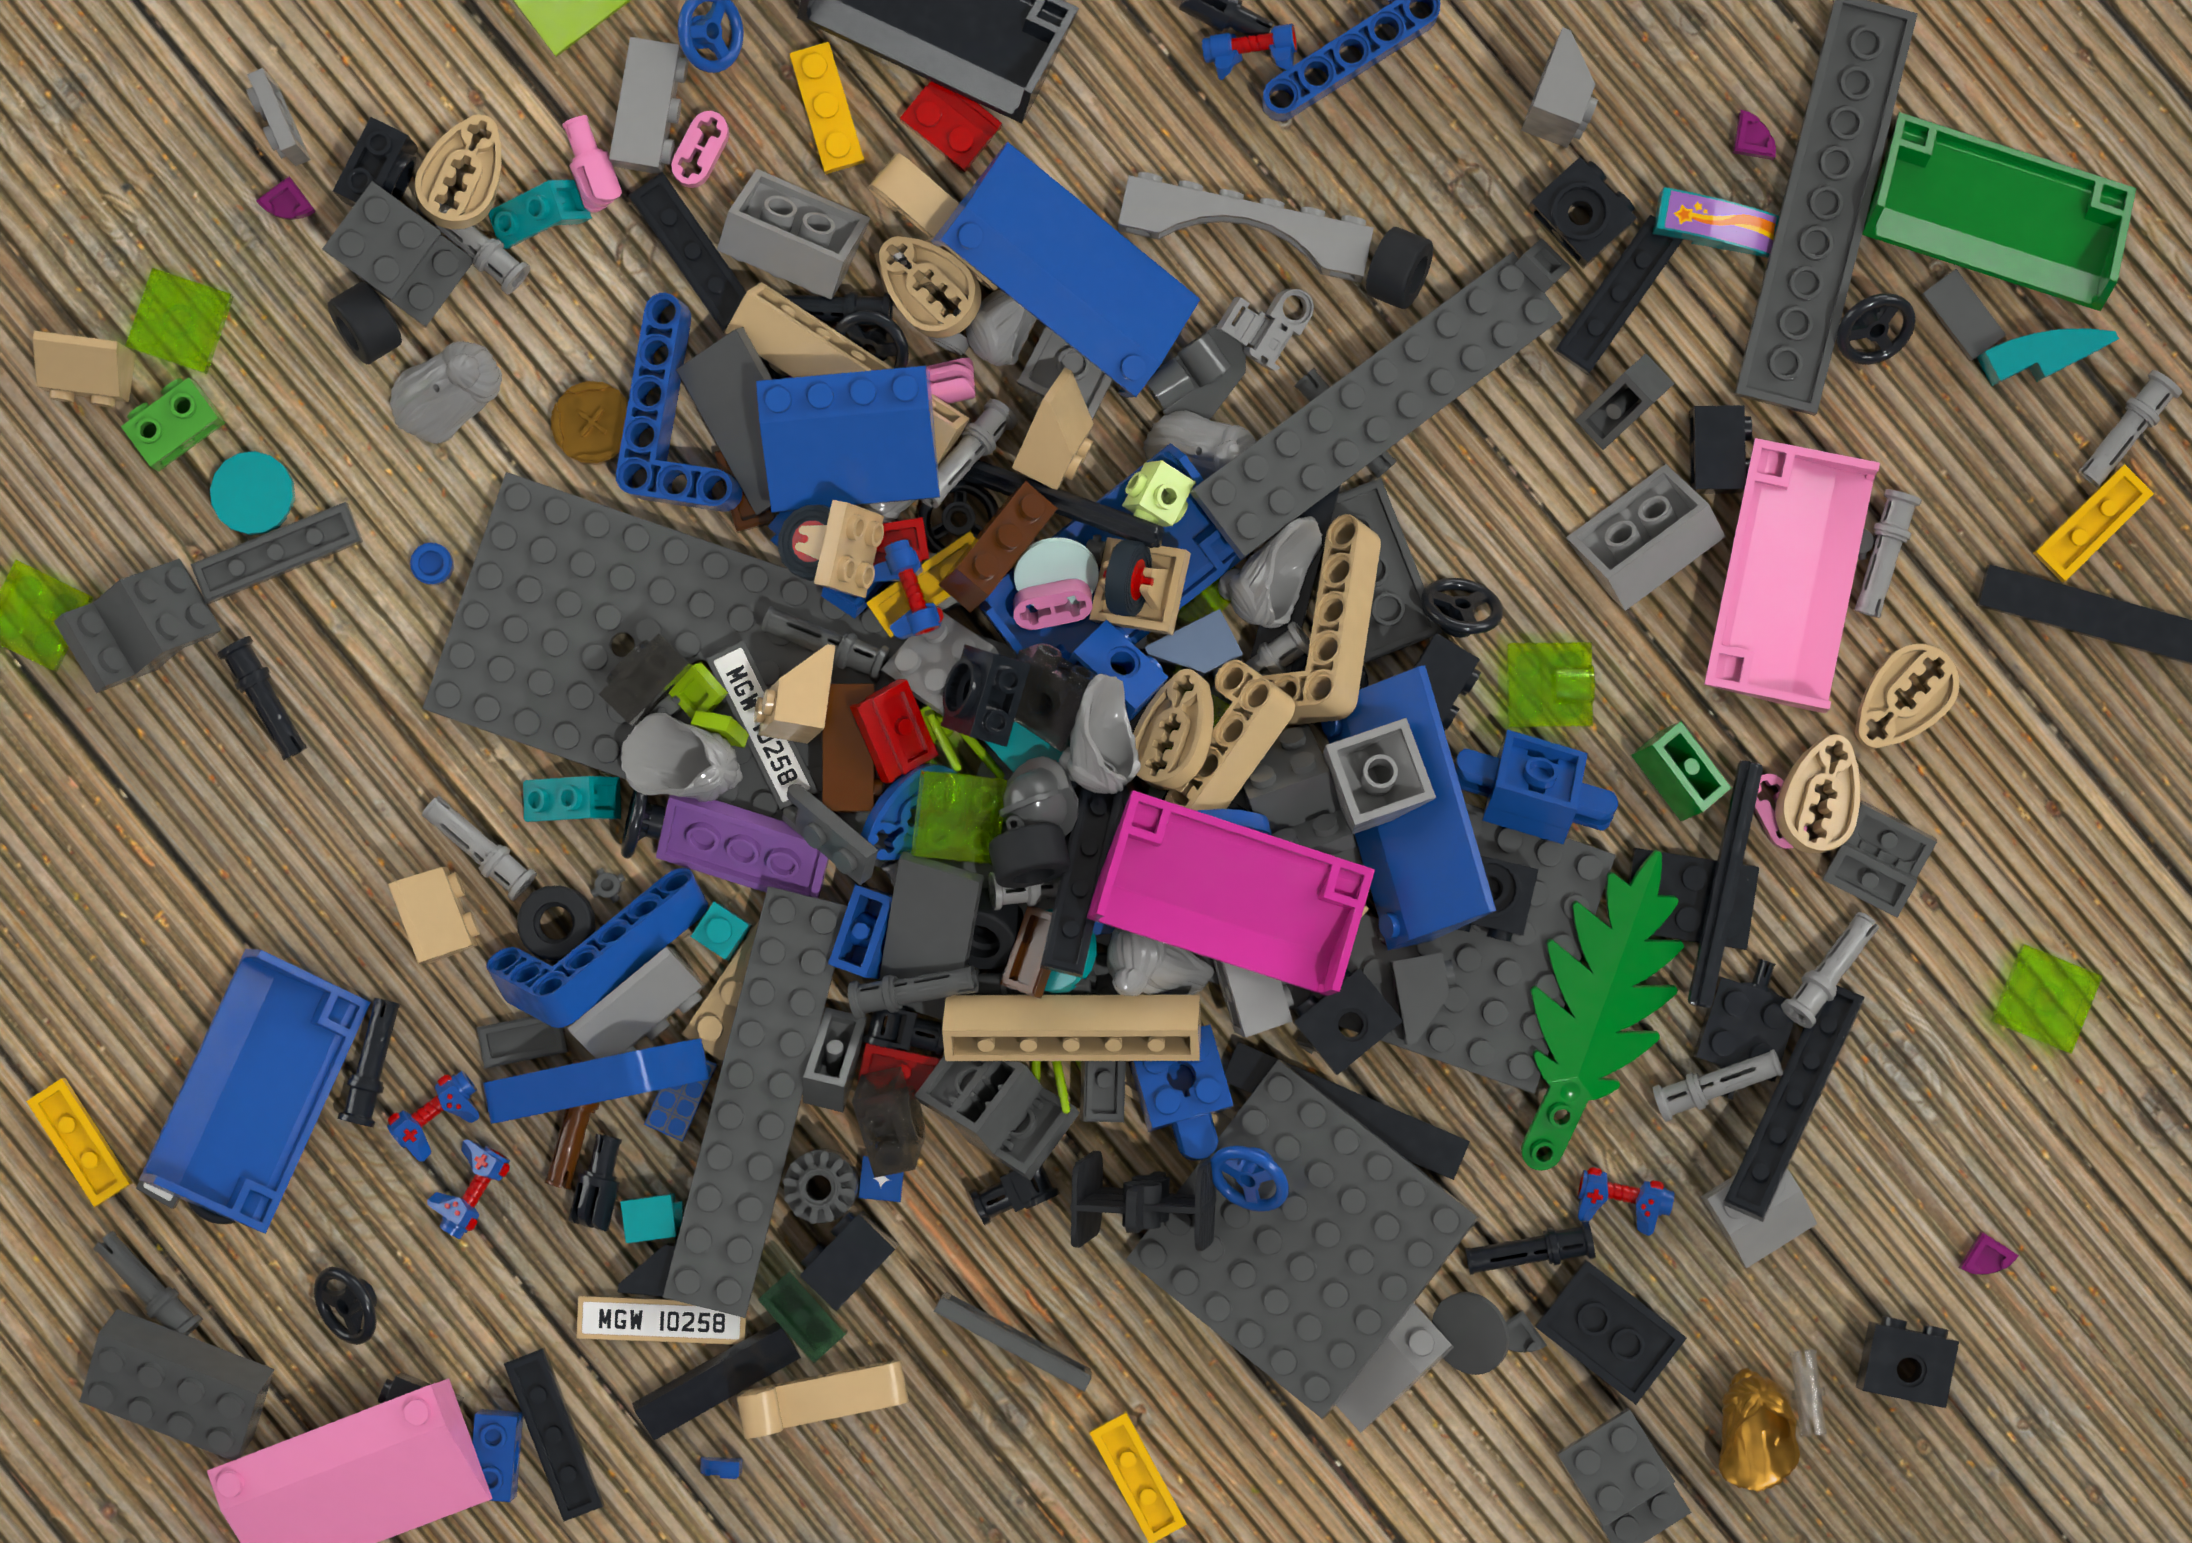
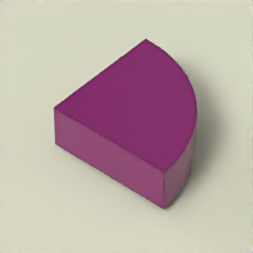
M1741 110L1738 116L1733 153L1774 160L1776 157V145L1770 131L1756 115Z
M290 176L256 200L265 211L282 219H301L316 212Z
M1980 1232L1958 1268L1972 1274H1992L2008 1268L2019 1255Z

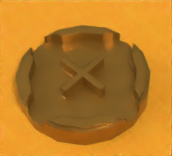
M585 381L571 386L559 398L552 410L551 430L556 444L568 457L582 464L600 465L616 459L620 452L628 406L627 399L619 390L604 382Z

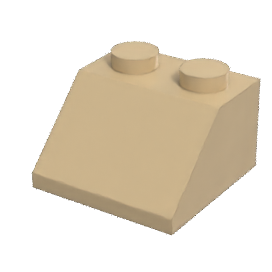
M34 331L33 349L37 387L49 392V399L74 402L75 396L90 397V404L115 408L116 401L129 402L136 353L118 341Z
M1064 367L1043 398L1012 466L1016 471L1055 490L1059 488L1065 477L1073 480L1094 441L1087 438L1094 423L1071 370Z
M825 645L779 678L770 689H766L763 698L758 697L754 711V722L760 723L758 735L808 744L824 729L835 645Z
M439 867L388 884L418 963L432 964L478 946L475 936L480 935L479 927L471 911L465 913L460 897L465 896V891L456 872L450 874L447 867Z

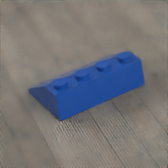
M926 366L756 381L759 424L772 513L795 511L806 505H824L831 508L832 500L847 502L853 505L940 498L930 371Z

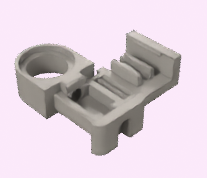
M1285 289L1275 296L1265 313L1260 311L1257 315L1247 308L1250 304L1241 297H1234L1215 329L1219 332H1225L1244 346H1247L1248 343L1252 345L1253 348L1244 347V354L1268 370L1280 369L1281 367L1275 364L1276 360L1292 334L1300 336L1313 315L1314 304L1312 298L1303 290ZM1292 295L1298 297L1303 305L1301 315L1295 320L1287 318L1283 312L1284 301ZM1243 307L1244 309L1237 318L1236 322L1234 323V325H1231L1235 317L1237 316L1238 312Z

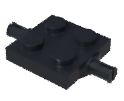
M1758 959L1752 982L1739 983L1718 977L1713 1003L1707 1009L1693 1057L1712 1062L1719 1069L1774 1049L1781 1064L1794 1021L1781 1008V1004L1788 998L1779 996L1772 989L1768 988L1776 964ZM1774 1076L1766 1080L1770 1082H1775L1777 1076ZM1735 1091L1724 1094L1722 1097L1733 1100Z

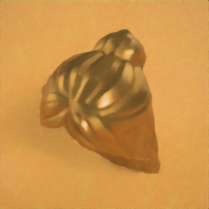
M1743 1368L1733 1376L1729 1384V1390L1724 1393L1722 1398L1724 1407L1722 1409V1449L1718 1460L1719 1470L1725 1481L1738 1488L1759 1492L1781 1484L1783 1479L1789 1476L1798 1465L1800 1451L1796 1441L1797 1422L1785 1389L1773 1380L1763 1378L1749 1368Z

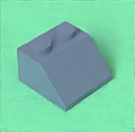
M1220 609L1175 631L1173 635H1167L1144 647V655L1153 657L1162 666L1177 671L1192 669L1204 679L1212 675L1214 680L1218 670L1226 662L1236 659L1241 661L1243 655Z

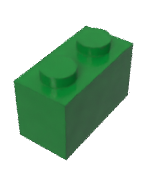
M1682 721L1659 731L1631 754L1632 758L1680 821L1703 813L1731 789V786Z

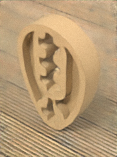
M477 114L455 125L436 142L420 165L415 178L416 201L423 215L434 224L447 229H465L482 221L492 209L501 177V142L497 124L493 119L486 115ZM480 129L486 130V138H482L477 143L475 150L471 151L473 134H477ZM464 164L470 165V173H466L462 178V191H457L454 196L455 209H449L447 213L440 212V204H445L448 200V186H453L456 182V168L461 169Z
M896 236L884 242L879 251L882 278L887 291L898 310L919 332L929 337L946 338L960 333L971 324L980 308L981 288L977 278L965 264L946 250L920 239ZM898 251L904 254L911 263L912 268L907 269L903 264L897 262L893 257L894 254ZM924 277L931 280L954 305L958 306L961 312L956 317L950 314L920 284Z
M1927 644L1908 645L1890 654L1873 675L1858 708L1855 735L1860 744L1869 749L1898 744L1920 734L1943 717L1954 705L1959 693V675L1950 657L1942 650ZM1937 659L1941 663L1937 669L1941 674L1940 678L1936 676L1927 678L1923 684L1927 689L1926 693L1918 691L1910 697L1909 700L1913 704L1912 708L1910 709L1905 706L1898 709L1895 706V703L1898 701L1897 696L1894 694L1896 690L1901 693L1907 691L1912 686L1911 680L1908 679L1909 676L1918 677L1926 671L1923 661L1932 662ZM1889 713L1890 718L1881 729L1885 735L1884 738L1875 737L1869 739L1867 734L1870 729L1866 725L1868 720L1875 723Z
M1183 669L1178 671L1159 689L1146 707L1133 733L1135 735L1138 758L1141 763V768L1136 775L1155 789L1172 790L1185 785L1197 775L1207 758L1214 723L1213 699L1209 683L1194 670ZM1179 725H1180L1179 730H1173V731L1170 733V731H1171L1172 728H1173V729H1176V728H1178ZM1172 745H1173L1172 750H1169V749H1168V750H1165V752H1164V754H1163V751H1164L1165 748H1171ZM1166 763H1167V766H1166L1165 769H1159L1158 772H1157L1158 767H1161V768H1162V767H1165V765H1166Z
M1837 734L1829 735L1820 739L1806 750L1791 768L1780 790L1775 807L1778 828L1785 840L1802 852L1819 854L1843 845L1855 830L1860 808L1861 786L1859 768L1853 747L1844 736ZM1830 747H1835L1834 754L1839 756V760L1830 763L1831 756L1825 753V750ZM1824 785L1823 792L1829 795V799L1820 802L1818 806V812L1824 816L1822 819L1815 821L1813 825V831L1818 834V838L1809 841V833L1804 831V827L1812 824L1815 819V814L1809 811V808L1817 805L1820 801V794L1815 792V788Z

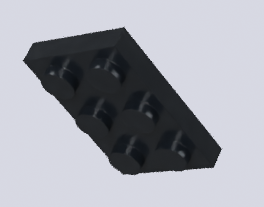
M1633 848L1628 879L1629 885L1640 866L1653 850ZM1661 852L1662 871L1658 895H1674L1678 898L1679 902L1671 915L1651 936L1700 943L1717 860ZM1742 864L1725 947L1747 950L1759 867Z
M1587 1260L1582 1262L1534 1325V1327L1635 1405H1637L1687 1339L1682 1333Z

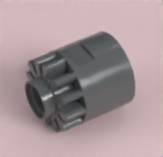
M827 1148L814 1149L798 1157L791 1163L783 1180L785 1202L788 1203L796 1217L799 1216L812 1224L832 1222L844 1215L856 1201L859 1192V1176L854 1164L839 1151ZM815 1175H822L830 1181L831 1192L829 1196L819 1197L812 1191L811 1180Z

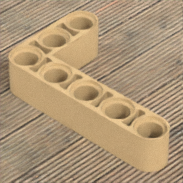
M1344 514L1334 519L1326 534L1306 670L1264 675L1265 678L1294 700V714L1286 726L1344 719L1353 712L1358 701L1381 541L1378 534L1351 514Z

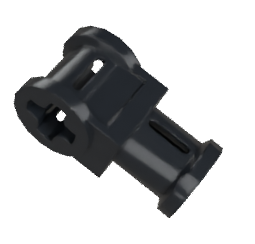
M903 1007L894 1013H890L888 1010L875 1011L872 1013L868 1034L863 1035L862 1042L899 1050V1048L910 1050L912 1046L934 1051L937 1057L942 1058L944 1052L943 1022L939 1023L917 1018L918 1013L908 1011V1009ZM887 1015L888 1020L886 1024V1029L884 1035H882L883 1024L885 1016ZM916 1031L933 1034L935 1038L918 1035Z
M1043 1164L1034 1175L1040 1189L1039 1191L1035 1189L1032 1180L1025 1178L1012 1169L1009 1170V1173L1000 1176V1182L979 1192L976 1189L969 1191L984 1225L990 1224L991 1218L1012 1208L1015 1212L1024 1208L1028 1209L1060 1194L1058 1188H1053ZM1001 1195H1005V1198L1000 1199L992 1204H987L988 1201L993 1200Z

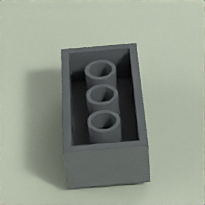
M116 1309L98 1334L79 1402L233 1461L242 1456L255 1435L274 1369Z

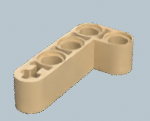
M900 153L891 158L867 187L885 206L894 212L899 211L931 240L959 205L955 199ZM939 246L965 264L977 280L990 291L995 292L998 289L996 285L950 248Z
M1237 659L1226 662L1218 670L1215 677L1216 689L1232 701V703L1212 731V739L1205 763L1192 780L1179 788L1168 791L1165 798L1167 802L1195 811L1227 809L1294 714L1295 703L1291 696Z
M901 1360L887 1361L742 1391L736 1396L745 1439L781 1432L784 1428L888 1408L909 1402Z

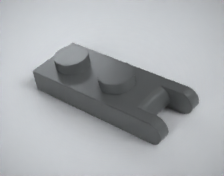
M799 784L790 785L787 790V798L798 808L794 806L785 807L782 813V820L801 835L808 845L819 850L835 864L839 871L850 876L859 885L871 878L878 849Z

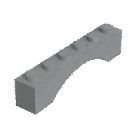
M1138 172V177L1128 176L1118 222V231L1159 240L1177 230L1198 224L1226 222L1248 225L1270 232L1290 243L1308 258L1321 275L1362 282L1374 227L1365 226L1366 220L1362 218L1343 215L1341 220L1325 217V211L1312 207H1301L1300 212L1284 209L1285 203L1270 198H1261L1260 203L1243 200L1244 194L1227 189H1221L1219 194L1203 191V185L1190 181H1179L1178 186L1162 183L1163 177L1148 172Z

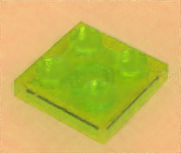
M152 268L125 346L134 351L207 375L234 296L230 293Z
M15 560L0 590V645L57 672L69 646L54 621L63 613L91 604L94 597L19 560Z
M2021 944L1990 1022L2065 1053L2072 1054L2103 976L2026 944Z

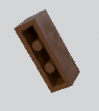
M1025 481L1004 501L938 585L969 612L973 611L993 592L1058 508Z
M830 684L825 727L823 729L822 803L833 813H870L879 797L884 793V782H881L880 778H876V767L850 709V706L853 704L861 703L866 700L867 696L876 692L874 684Z

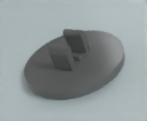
M1459 1292L1447 1297L1438 1305L1434 1312L1432 1323L1454 1347L1444 1357L1447 1363L1463 1373L1472 1375L1488 1373L1502 1363L1509 1348V1331L1503 1315L1491 1301L1476 1293Z

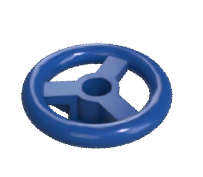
M732 0L685 1L679 14L677 28L679 43L686 58L692 65L704 72L718 73L728 69L738 58L743 45V23L737 7ZM713 2L711 10L706 15L692 16L695 9L701 3ZM724 12L731 26L729 48H727L722 39L721 21ZM709 48L715 53L718 60L705 59L697 52V49Z
M1229 1146L1220 1149L1212 1156L1210 1161L1214 1186L1230 1202L1247 1210L1264 1212L1274 1210L1286 1201L1289 1193L1286 1175L1266 1151L1255 1147ZM1222 1171L1236 1179L1237 1183L1243 1187L1244 1194L1235 1190L1225 1180ZM1274 1180L1276 1185L1275 1194L1270 1198L1260 1199L1258 1188L1261 1183Z

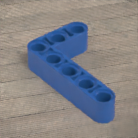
M1388 0L1389 5L1293 65L1291 70H1286L1266 84L1262 97L1264 113L1274 121L1284 122L1415 40L1435 25L1440 12V0ZM1415 2H1424L1430 7L1432 14L1427 18L1419 19L1411 13L1409 6ZM1389 24L1396 30L1397 36L1393 40L1383 41L1376 36L1374 29L1378 25ZM1346 46L1356 47L1361 52L1362 59L1356 63H1347L1341 58L1339 51ZM1312 68H1318L1326 74L1327 81L1320 86H1314L1306 81L1304 74ZM1282 90L1291 96L1293 102L1286 108H1278L1271 103L1270 95L1275 91Z
M657 293L647 301L644 309L616 469L617 484L624 492L641 500L720 512L730 511L739 505L743 496V490L735 477L715 468L667 461L681 378L676 369L682 366L685 361L691 326V312L689 307L669 293ZM674 305L676 309L674 318L671 322L662 324V311L666 307ZM667 346V359L664 363L655 365V352L659 348ZM655 387H660V400L655 405L648 406L646 402L648 392ZM647 428H653V441L648 446L641 447L639 443L641 433ZM645 469L647 472L646 482L641 487L634 488L632 484L633 475L638 470ZM679 475H685L687 478L686 488L681 493L674 494L672 491L674 479ZM725 480L727 484L726 494L719 500H713V486L717 482Z
M678 868L665 874L554 966L519 948L508 947L493 954L489 958L486 968L507 1003L551 1027L562 1028L578 1020L707 912L708 902L692 871L687 868Z
M702 1038L484 1082L483 1087L490 1123L494 1124L704 1081L710 1078Z

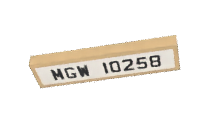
M578 1296L577 1339L733 1345L746 1339L747 1315L746 1318L666 1298Z

